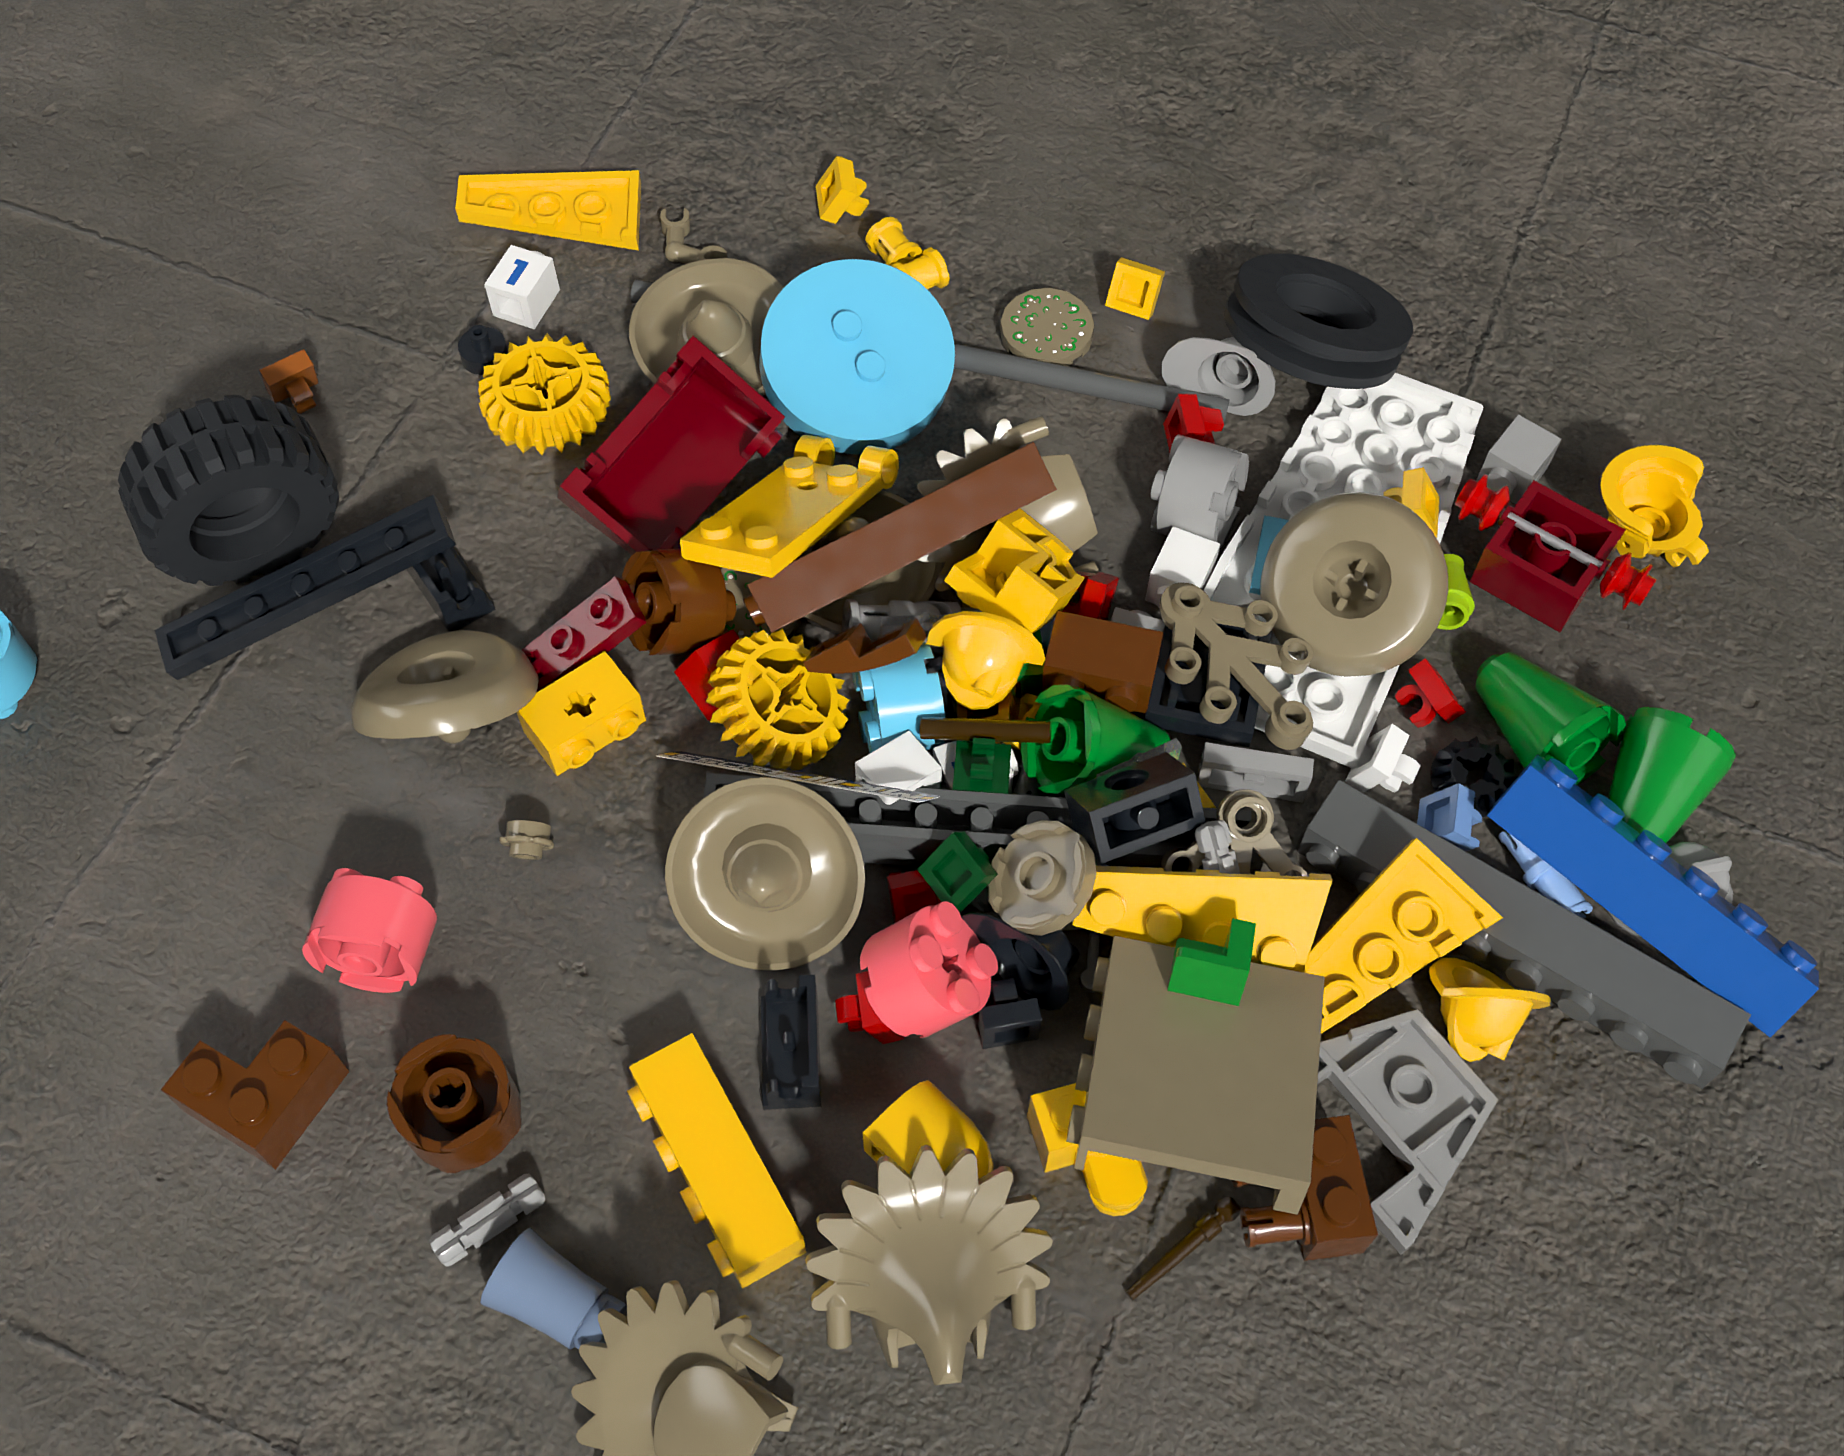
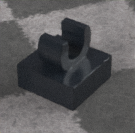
M1014 978L991 982V1006L983 1007L979 1011L978 1030L982 1049L1038 1040L1042 1018L1037 998L1018 1001Z

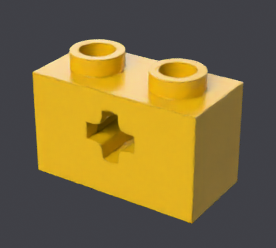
M606 651L538 691L533 699L517 712L523 732L556 776L569 769H576L585 765L597 751L615 740L620 741L628 738L638 729L640 724L646 721L640 694Z

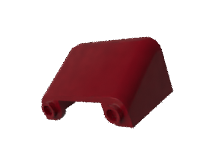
M694 336L676 354L677 359L667 371H664L658 377L656 384L602 445L587 457L584 463V470L576 467L559 486L558 499L631 555L640 551L681 548L680 539L756 452L764 458L783 436L776 428L784 420L785 416Z

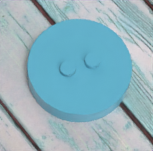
M862 259L836 260L803 272L786 285L775 298L769 308L762 329L759 357L760 374L770 404L785 416L784 423L800 436L807 434L829 438L834 444L835 452L862 454L867 446L887 449L900 446L914 438L930 424L944 401L952 378L955 346L952 330L942 307L920 282L905 272L887 264Z

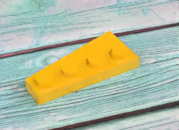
M639 170L459 175L455 207L459 222L639 251L641 201Z
M1417 838L1412 839L1311 947L1304 973L1325 977L1321 1034L1366 1006V1003L1390 988H1394L1411 977L1413 973L1435 959L1446 955L1471 936L1503 918Z
M1096 866L1097 875L1092 895L1079 916L1073 920L1072 925L1112 937L1119 936L1175 947L1176 941L1179 938L1224 947L1232 918L1256 923L1251 957L1252 963L1304 972L1332 884L1331 874L1309 873L1308 877L1281 876L1280 872L1255 871L1254 875L1220 873V870L1196 869V872L1165 871L1164 868Z

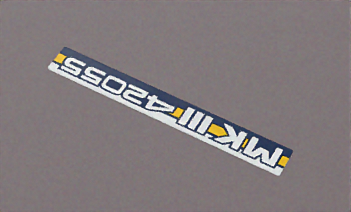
M683 751L656 755L662 758L913 802H924L940 797L939 795L770 766L762 767L753 763Z

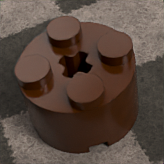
M681 548L635 552L628 559L624 567L622 580L628 583L647 622L629 636L631 643L639 651H649V655L694 652L722 636L726 622L732 621L736 615V600L730 590H726L720 567L686 560L682 557Z
M455 1034L434 1036L408 1051L395 1069L396 1076L392 1083L391 1091L389 1092L388 1090L387 1109L390 1119L415 1154L429 1165L439 1168L440 1171L457 1173L462 1170L479 1167L491 1161L506 1148L521 1128V1100L517 1086L501 1057L484 1041L476 1038L475 1040L461 1038ZM460 1097L461 1102L451 1107L449 1103Z

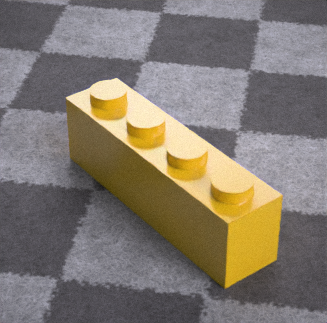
M693 1033L629 1066L636 1086L627 1090V1093L641 1121L644 1122L653 1117L662 1136L653 1140V1143L668 1173L679 1168L689 1187L679 1193L694 1223L698 1224L706 1219L716 1239L706 1245L722 1277L724 1278L734 1272L743 1289L807 1253L803 1235Z

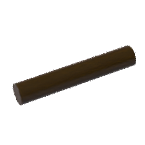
M921 717L920 721L921 739L973 741V737L995 739V742L1051 743L1052 736L1051 721Z

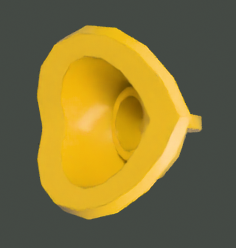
M962 611L945 615L932 625L926 642L928 645L944 648L942 670L946 687L957 703L971 710L988 709L1002 701L1017 683L1024 663L1042 666L1045 661L1042 644L1029 630L1010 619L987 612Z
M1440 958L1429 968L1430 979L1441 995L1440 1011L1447 1027L1450 1046L1462 1059L1468 1062L1481 1060L1488 1054L1505 1060L1515 1036L1526 1021L1532 1009L1548 1007L1551 1003V998L1546 994L1516 990L1490 971L1458 958Z

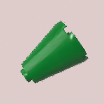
M1508 652L1502 655H1492L1481 664L1477 671L1478 678L1475 689L1524 769L1536 755L1546 762L1550 758H1554L1574 772L1578 778L1575 784L1579 785L1606 762L1600 755V752L1610 741L1617 747L1622 739L1626 722L1624 716L1617 709L1515 653Z
M1053 685L1040 693L1035 702L1042 704L1035 718L1026 717L1028 721H1051V743H1021L1023 767L1027 776L1037 779L1041 785L1038 789L1043 793L1065 795V789L1165 752L1173 756L1172 743L1166 731L1073 685Z
M1642 707L1636 710L1634 716L1631 714L1626 721L1608 799L1624 812L1625 816L1622 820L1638 833L1648 830L1667 844L1728 773L1736 754L1733 746L1712 728H1710L1707 736L1689 728L1693 718L1663 708Z

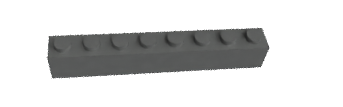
M1338 780L1307 827L1298 849V853L1305 856L1312 866L1324 873L1336 874L1355 885L1361 894L1412 839L1417 838L1503 917L1493 925L1482 929L1462 942L1457 947L1459 952L1470 959L1490 964L1505 973L1509 981L1521 989L1548 995L1551 1001L1556 1003L1559 1009L1570 1018L1589 1022L1609 1034L1611 1039L1621 1048L1631 1052H1640L1659 1063L1671 1077L1680 1082L1694 1084L1703 1089L1724 1070L1751 1014Z

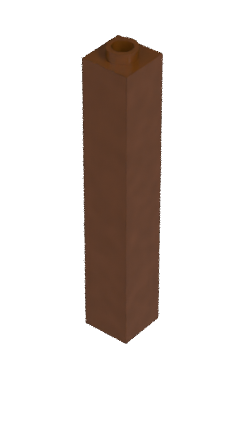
M1032 442L790 563L773 578L763 576L747 584L752 595L744 598L743 601L756 626L759 627L767 623L772 633L1057 489L1035 443Z

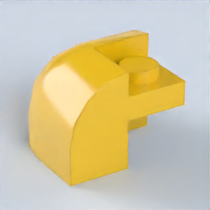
M1020 508L998 519L978 552L954 564L944 581L957 591L958 597L968 606L979 609L982 612L1010 619L1033 634L1056 617L1057 611H1062L1085 577L1077 574L1069 563V559L1074 553L1061 540Z
M929 1080L919 1082L906 1091L863 1132L864 1151L876 1163L881 1156H888L908 1174L911 1172L919 1149L924 1145L931 1146L943 1171L965 1148L972 1149L975 1153L978 1179L993 1171L994 1166L989 1145L973 1121Z

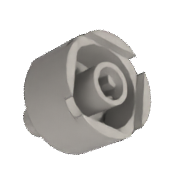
M1178 434L1171 446L1168 470H1159L1152 485L1151 499L1159 501L1152 517L1151 531L1168 536L1174 526L1220 543L1221 548L1228 539L1240 507L1235 506L1238 490L1243 492L1245 490L1249 457L1247 454L1238 452L1235 449Z

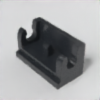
M454 547L406 569L448 632L458 631L495 610L494 604Z
M815 974L799 975L796 987L790 989L779 988L778 982L775 979H770L764 985L765 996H761L763 1110L822 1107L818 994Z

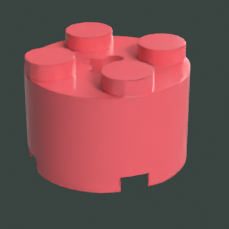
M337 869L332 880L325 887L302 952L306 961L322 974L326 964L342 972L339 979L340 983L371 992L401 991L405 981H409L410 986L414 985L417 981L437 922L436 912L431 904L421 896L423 893L422 885L411 878L394 876L388 881L377 877L365 876L353 869Z
M945 901L937 905L924 907L872 935L862 949L860 968L863 970L868 967L872 985L864 990L871 1007L880 1020L896 1034L905 1037L916 1034L921 1035L920 1038H924L979 1012L985 1006L990 995L991 977L998 971V962L992 949L986 944L980 943L974 931L962 919L958 909L952 903Z

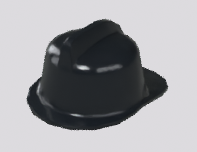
M971 912L961 915L966 924L974 931L980 943L989 946L996 956L998 971L991 979L998 981L1014 978L1017 995L1024 1000L1037 998L1039 1008L1047 1011L1058 1010L1069 1000L1070 986L1067 976L1076 964L1080 953L1068 941L1061 930L1042 936L1018 931L1003 920L988 914Z

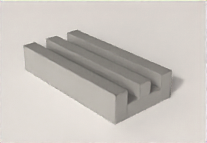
M1205 742L1201 763L1198 767L1197 782L1201 787L1231 792L1239 789H1249L1259 792L1265 797L1303 803L1312 780L1314 759Z

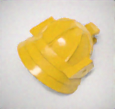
M1644 445L1622 452L1607 465L1601 478V493L1609 512L1607 520L1626 530L1616 547L1620 555L1630 552L1632 557L1643 559L1646 554L1658 557L1665 552V558L1672 567H1678L1686 557L1690 559L1692 565H1698L1709 552L1708 547L1698 537L1703 527L1701 513L1692 501L1704 470L1703 462L1699 457L1676 447Z

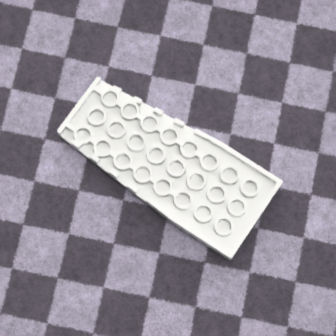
M1395 373L1386 383L1367 389H1342L1327 386L1320 404L1313 415L1310 414L1302 427L1301 434L1293 447H1289L1273 479L1267 482L1260 493L1253 511L1245 517L1220 557L1204 589L1210 600L1248 608L1251 602L1261 600V595L1249 593L1264 515L1290 520L1308 505L1335 494L1365 492L1383 495V492L1390 488L1403 487V472L1424 467L1439 495L1437 540L1440 544L1452 510L1451 507L1463 475L1465 462L1473 443L1475 430L1483 411V405ZM1254 615L1257 620L1266 622L1262 616ZM1272 632L1270 643L1281 645ZM1250 634L1249 639L1257 641L1258 636ZM1266 665L1264 676L1287 702H1301L1310 710L1313 719V729L1300 747L1354 768L1363 752L1399 665L1381 673L1351 677L1331 675L1307 667L1301 674L1292 675L1284 672L1280 667ZM1260 704L1258 706L1255 728L1265 732V724L1270 715ZM1287 718L1290 722L1297 724L1293 720Z

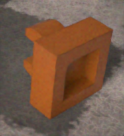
M304 349L259 370L265 388L275 404L290 398L298 414L316 407L310 387L318 384L314 365Z

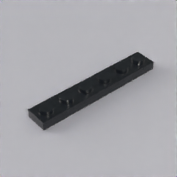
M431 495L154 630L166 673L176 680H180L457 545L442 504L434 495Z

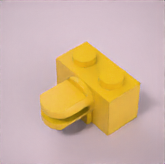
M1076 1083L1030 1096L1027 1119L1045 1173L1075 1164L1078 1144L1066 1142L1073 1105L1084 1107L1086 1098L1085 1091L1075 1090ZM1088 1150L1084 1169L1081 1171L1096 1208L1101 1213L1111 1216H1124L1134 1211L1143 1201L1148 1185L1142 1162Z

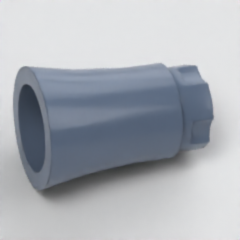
M528 1228L521 1233L503 1255L490 1276L480 1301L481 1305L511 1316L537 1329L570 1350L574 1347L579 1349L582 1344L589 1341L606 1343L598 1322L599 1312L613 1308L624 1314L627 1308L624 1302L608 1294L609 1288L585 1274L556 1252L532 1228Z

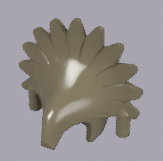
M1043 416L1014 427L1011 426L1007 419H999L996 423L991 444L971 428L966 429L963 432L965 458L939 450L935 458L946 480L919 481L917 484L918 491L923 496H926L1018 450L1022 445L1048 436L1049 431ZM1070 454L1041 456L1057 490L1021 509L1074 552L1098 534L1085 490ZM997 520L919 559L922 562H944L934 583L938 591H946L952 588L944 581L954 564L978 552ZM1094 561L1073 568L1079 572H1099ZM961 601V607H970Z
M924 1145L919 1149L910 1174L890 1157L881 1156L877 1161V1189L853 1180L844 1181L841 1185V1190L850 1213H824L817 1217V1229L833 1245L811 1252L805 1259L807 1269L810 1272L829 1279L828 1282L811 1295L812 1308L817 1311L826 1312L827 1345L833 1349H844L852 1344L851 1311H856L870 1316L875 1335L890 1368H898L899 1348L916 1343L923 1351L934 1385L961 1383L966 1345L968 1342L973 1343L977 1359L984 1358L991 1310L1011 1295L1012 1326L1018 1330H1029L1036 1326V1290L1047 1287L1050 1283V1278L1044 1269L1030 1262V1260L1049 1249L1053 1242L1049 1232L1025 1227L1040 1208L1037 1197L1027 1194L1007 1198L1013 1182V1173L1008 1166H1000L978 1179L977 1158L972 1149L966 1148L958 1154L945 1171H943L931 1146Z
M671 1280L663 1284L657 1304L643 1287L637 1286L627 1292L626 1296L627 1317L613 1308L605 1309L598 1314V1322L606 1343L589 1341L579 1347L580 1356L595 1378L574 1385L571 1393L576 1401L594 1413L595 1416L577 1431L576 1438L582 1445L604 1450L602 1456H753L766 1431H790L798 1410L794 1405L779 1398L753 1381L746 1366L765 1379L771 1380L780 1370L783 1356L749 1335L752 1322L747 1315L736 1317L721 1326L719 1300L714 1290H707L699 1294L691 1307H689L681 1284L677 1280Z

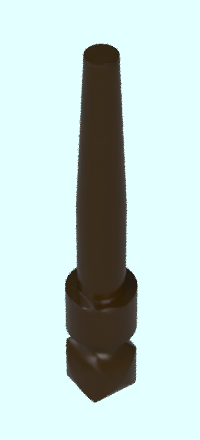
M1232 1197L1220 1199L1214 1206V1212L1211 1214L1205 1212L1193 1223L1194 1228L1169 1249L1126 1291L1127 1296L1133 1301L1183 1261L1204 1241L1209 1243L1222 1232L1221 1225L1223 1223L1232 1222L1239 1216L1241 1208Z

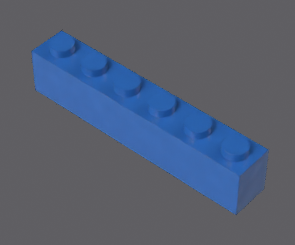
M1536 755L1497 800L1487 816L1703 986L1751 1014L1748 1021L1771 1038L1819 990V971L1814 968L1817 965L1816 960L1795 942L1788 940L1783 944L1765 930L1768 927L1767 922L1747 905L1739 903L1734 907L1717 893L1720 887L1705 872L1694 866L1686 870L1669 856L1672 853L1670 847L1654 833L1648 830L1638 833L1622 820L1625 816L1624 812L1610 799L1601 794H1596L1593 798L1575 784L1578 780L1577 776L1566 765L1554 758H1550L1546 762Z

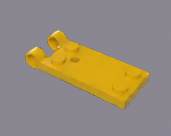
M805 434L800 437L796 444L794 457L785 460L783 465L713 516L703 520L698 527L681 538L682 557L686 560L773 578L878 492L892 487L899 470L897 452L893 449L867 446L860 456L858 468L846 464L833 466L835 448L832 440Z

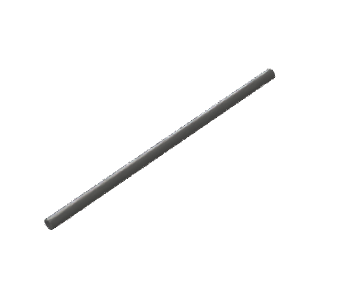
M636 279L631 289V301L637 303L653 282ZM954 344V368L1167 412L1170 411L1178 394H1197L1199 406L1220 409L1225 423L1230 399Z

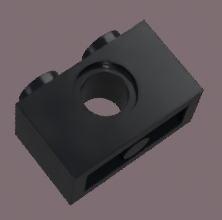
M1167 752L1064 790L1074 831L1085 838L1094 853V857L1101 864L1198 828L1206 823L1195 772Z

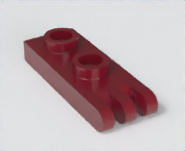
M616 576L522 649L538 674L536 693L602 652L606 651L608 653L647 623L626 581Z

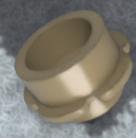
M508 821L506 835L499 839L500 844L503 846H510L509 856L518 859L540 860L542 859L543 850L547 851L554 848V843L550 840L551 826L536 821Z

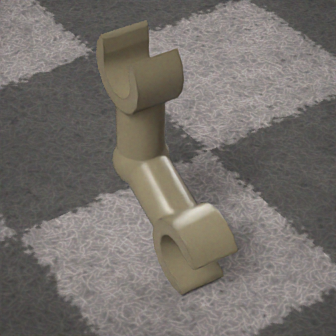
M665 208L661 211V230L666 236L665 256L669 261L688 264L704 259L727 258L726 250L719 246H707L701 250L684 245V237L690 233L691 229L690 215L686 208H684L682 220L678 222H671L667 219Z

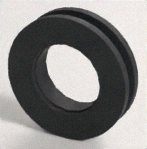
M1266 254L1246 261L1238 272L1234 285L1235 290L1231 293L1224 310V320L1230 333L1243 347L1253 351L1258 359L1288 375L1333 388L1367 389L1389 381L1395 374L1401 360V353L1406 349L1413 333V323L1406 309L1393 295L1378 284L1334 263L1294 254ZM1296 311L1317 316L1339 328L1320 324L1300 315Z

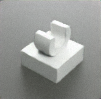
M1391 724L1369 737L1356 767L1351 768L1345 782L1362 793L1378 784L1394 793L1399 790L1402 781L1409 785L1412 784L1420 765L1410 756L1401 754L1410 735L1394 724Z

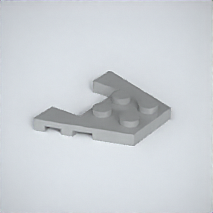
M1418 1009L1351 1029L1346 1035L1320 1042L1317 1085L1324 1079H1329L1409 1173L1371 1203L1377 1228L1400 1255L1407 1251L1414 1243L1427 1217L1436 1206L1452 1175L1464 1159L1498 1101V1098Z

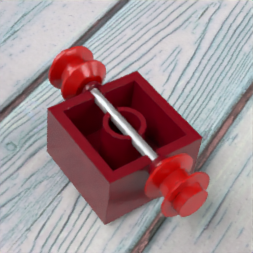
M1486 474L1478 482L1470 478L1455 502V505L1461 508L1458 519L1462 520L1470 514L1478 517L1479 531L1493 527L1497 521L1498 525H1500V528L1485 547L1470 582L1559 633L1596 579L1600 580L1602 575L1605 576L1599 584L1601 598L1604 599L1613 592L1623 597L1622 610H1625L1630 602L1640 607L1657 579L1648 575L1653 567L1652 564L1642 570L1631 566L1632 553L1630 552L1616 557L1611 566H1609L1611 563L1609 559L1626 531L1624 528L1533 480L1515 507L1508 505L1510 501L1509 487L1505 485L1498 491L1488 488V475Z

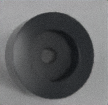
M475 325L464 333L458 342V351L463 366L467 371L476 375L484 374L483 366L494 365V353L508 354L503 334L492 327Z

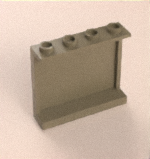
M1114 936L1109 959L1098 957L1092 991L1103 993L1101 1006L1094 1004L1089 1006L1084 1040L1095 1042L1093 1055L1081 1054L1075 1090L1086 1092L1084 1107L1073 1105L1066 1142L1078 1144L1074 1169H1084L1089 1150L1274 1188L1273 1210L1298 1215L1311 1183L1325 977L1251 962L1239 1006L1167 991L1175 947Z

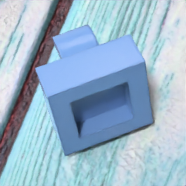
M1458 783L1421 798L1417 824L1465 852L1479 847L1480 841L1471 837L1472 825L1482 822V815L1474 809L1475 792Z

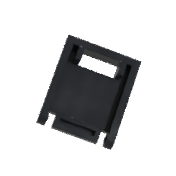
M1217 624L1226 635L1249 639L1250 633L1245 628ZM1165 625L1145 721L1161 729L1249 747L1254 734L1259 703L1231 672L1229 690L1234 693L1237 705L1228 721L1216 724L1206 720L1200 713L1175 708L1176 704L1200 709V703L1206 694L1209 648L1195 634L1193 650L1201 658V667L1192 682L1188 684L1173 682L1165 672V664L1172 650L1173 630ZM1272 631L1266 636L1258 637L1257 641L1270 643ZM1180 661L1176 662V664L1180 668L1186 670L1190 669L1186 663ZM1252 662L1264 675L1266 665ZM1211 701L1216 708L1225 709L1221 702Z

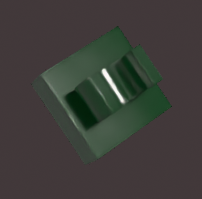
M973 737V742L957 741L952 790L1008 794L1011 745L996 744L995 739Z
M965 831L952 832L917 869L941 902L947 901L952 903L959 912L963 911L998 875L991 866L992 860L982 847H977Z

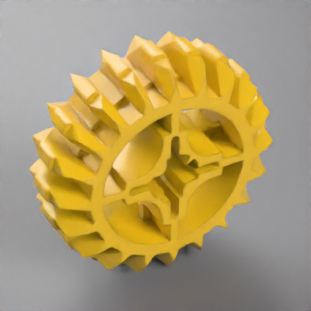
M548 333L542 341L534 342L527 336L524 345L517 346L509 342L508 354L494 353V365L483 366L484 379L478 382V393L481 401L479 406L482 416L486 417L488 428L494 435H500V439L504 441L506 447L516 443L522 453H525L532 446H535L536 450L543 456L547 447L555 446L562 453L565 443L571 441L581 446L582 434L595 435L596 423L606 421V408L610 406L609 401L611 400L608 375L604 371L603 366H601V361L597 358L596 353H589L583 342L572 345V342H570L566 335L559 341L553 342ZM542 390H546L547 399L543 397Z
M763 629L760 632H755L749 638L746 636L737 640L730 647L731 650L724 652L717 660V669L711 673L708 683L714 689L709 692L706 702L719 708L712 714L710 722L723 724L726 728L722 734L721 741L733 739L739 745L736 757H743L750 753L753 756V764L763 767L769 762L771 767L782 769L789 767L794 771L802 770L808 764L816 763L825 757L826 752L838 743V739L841 738L839 731L845 727V723L849 720L842 711L846 709V705L850 700L837 692L842 688L845 680L833 678L831 674L807 671L803 661L815 647H811L809 650L806 649L802 634L793 636L788 640L783 629L774 631L770 635Z

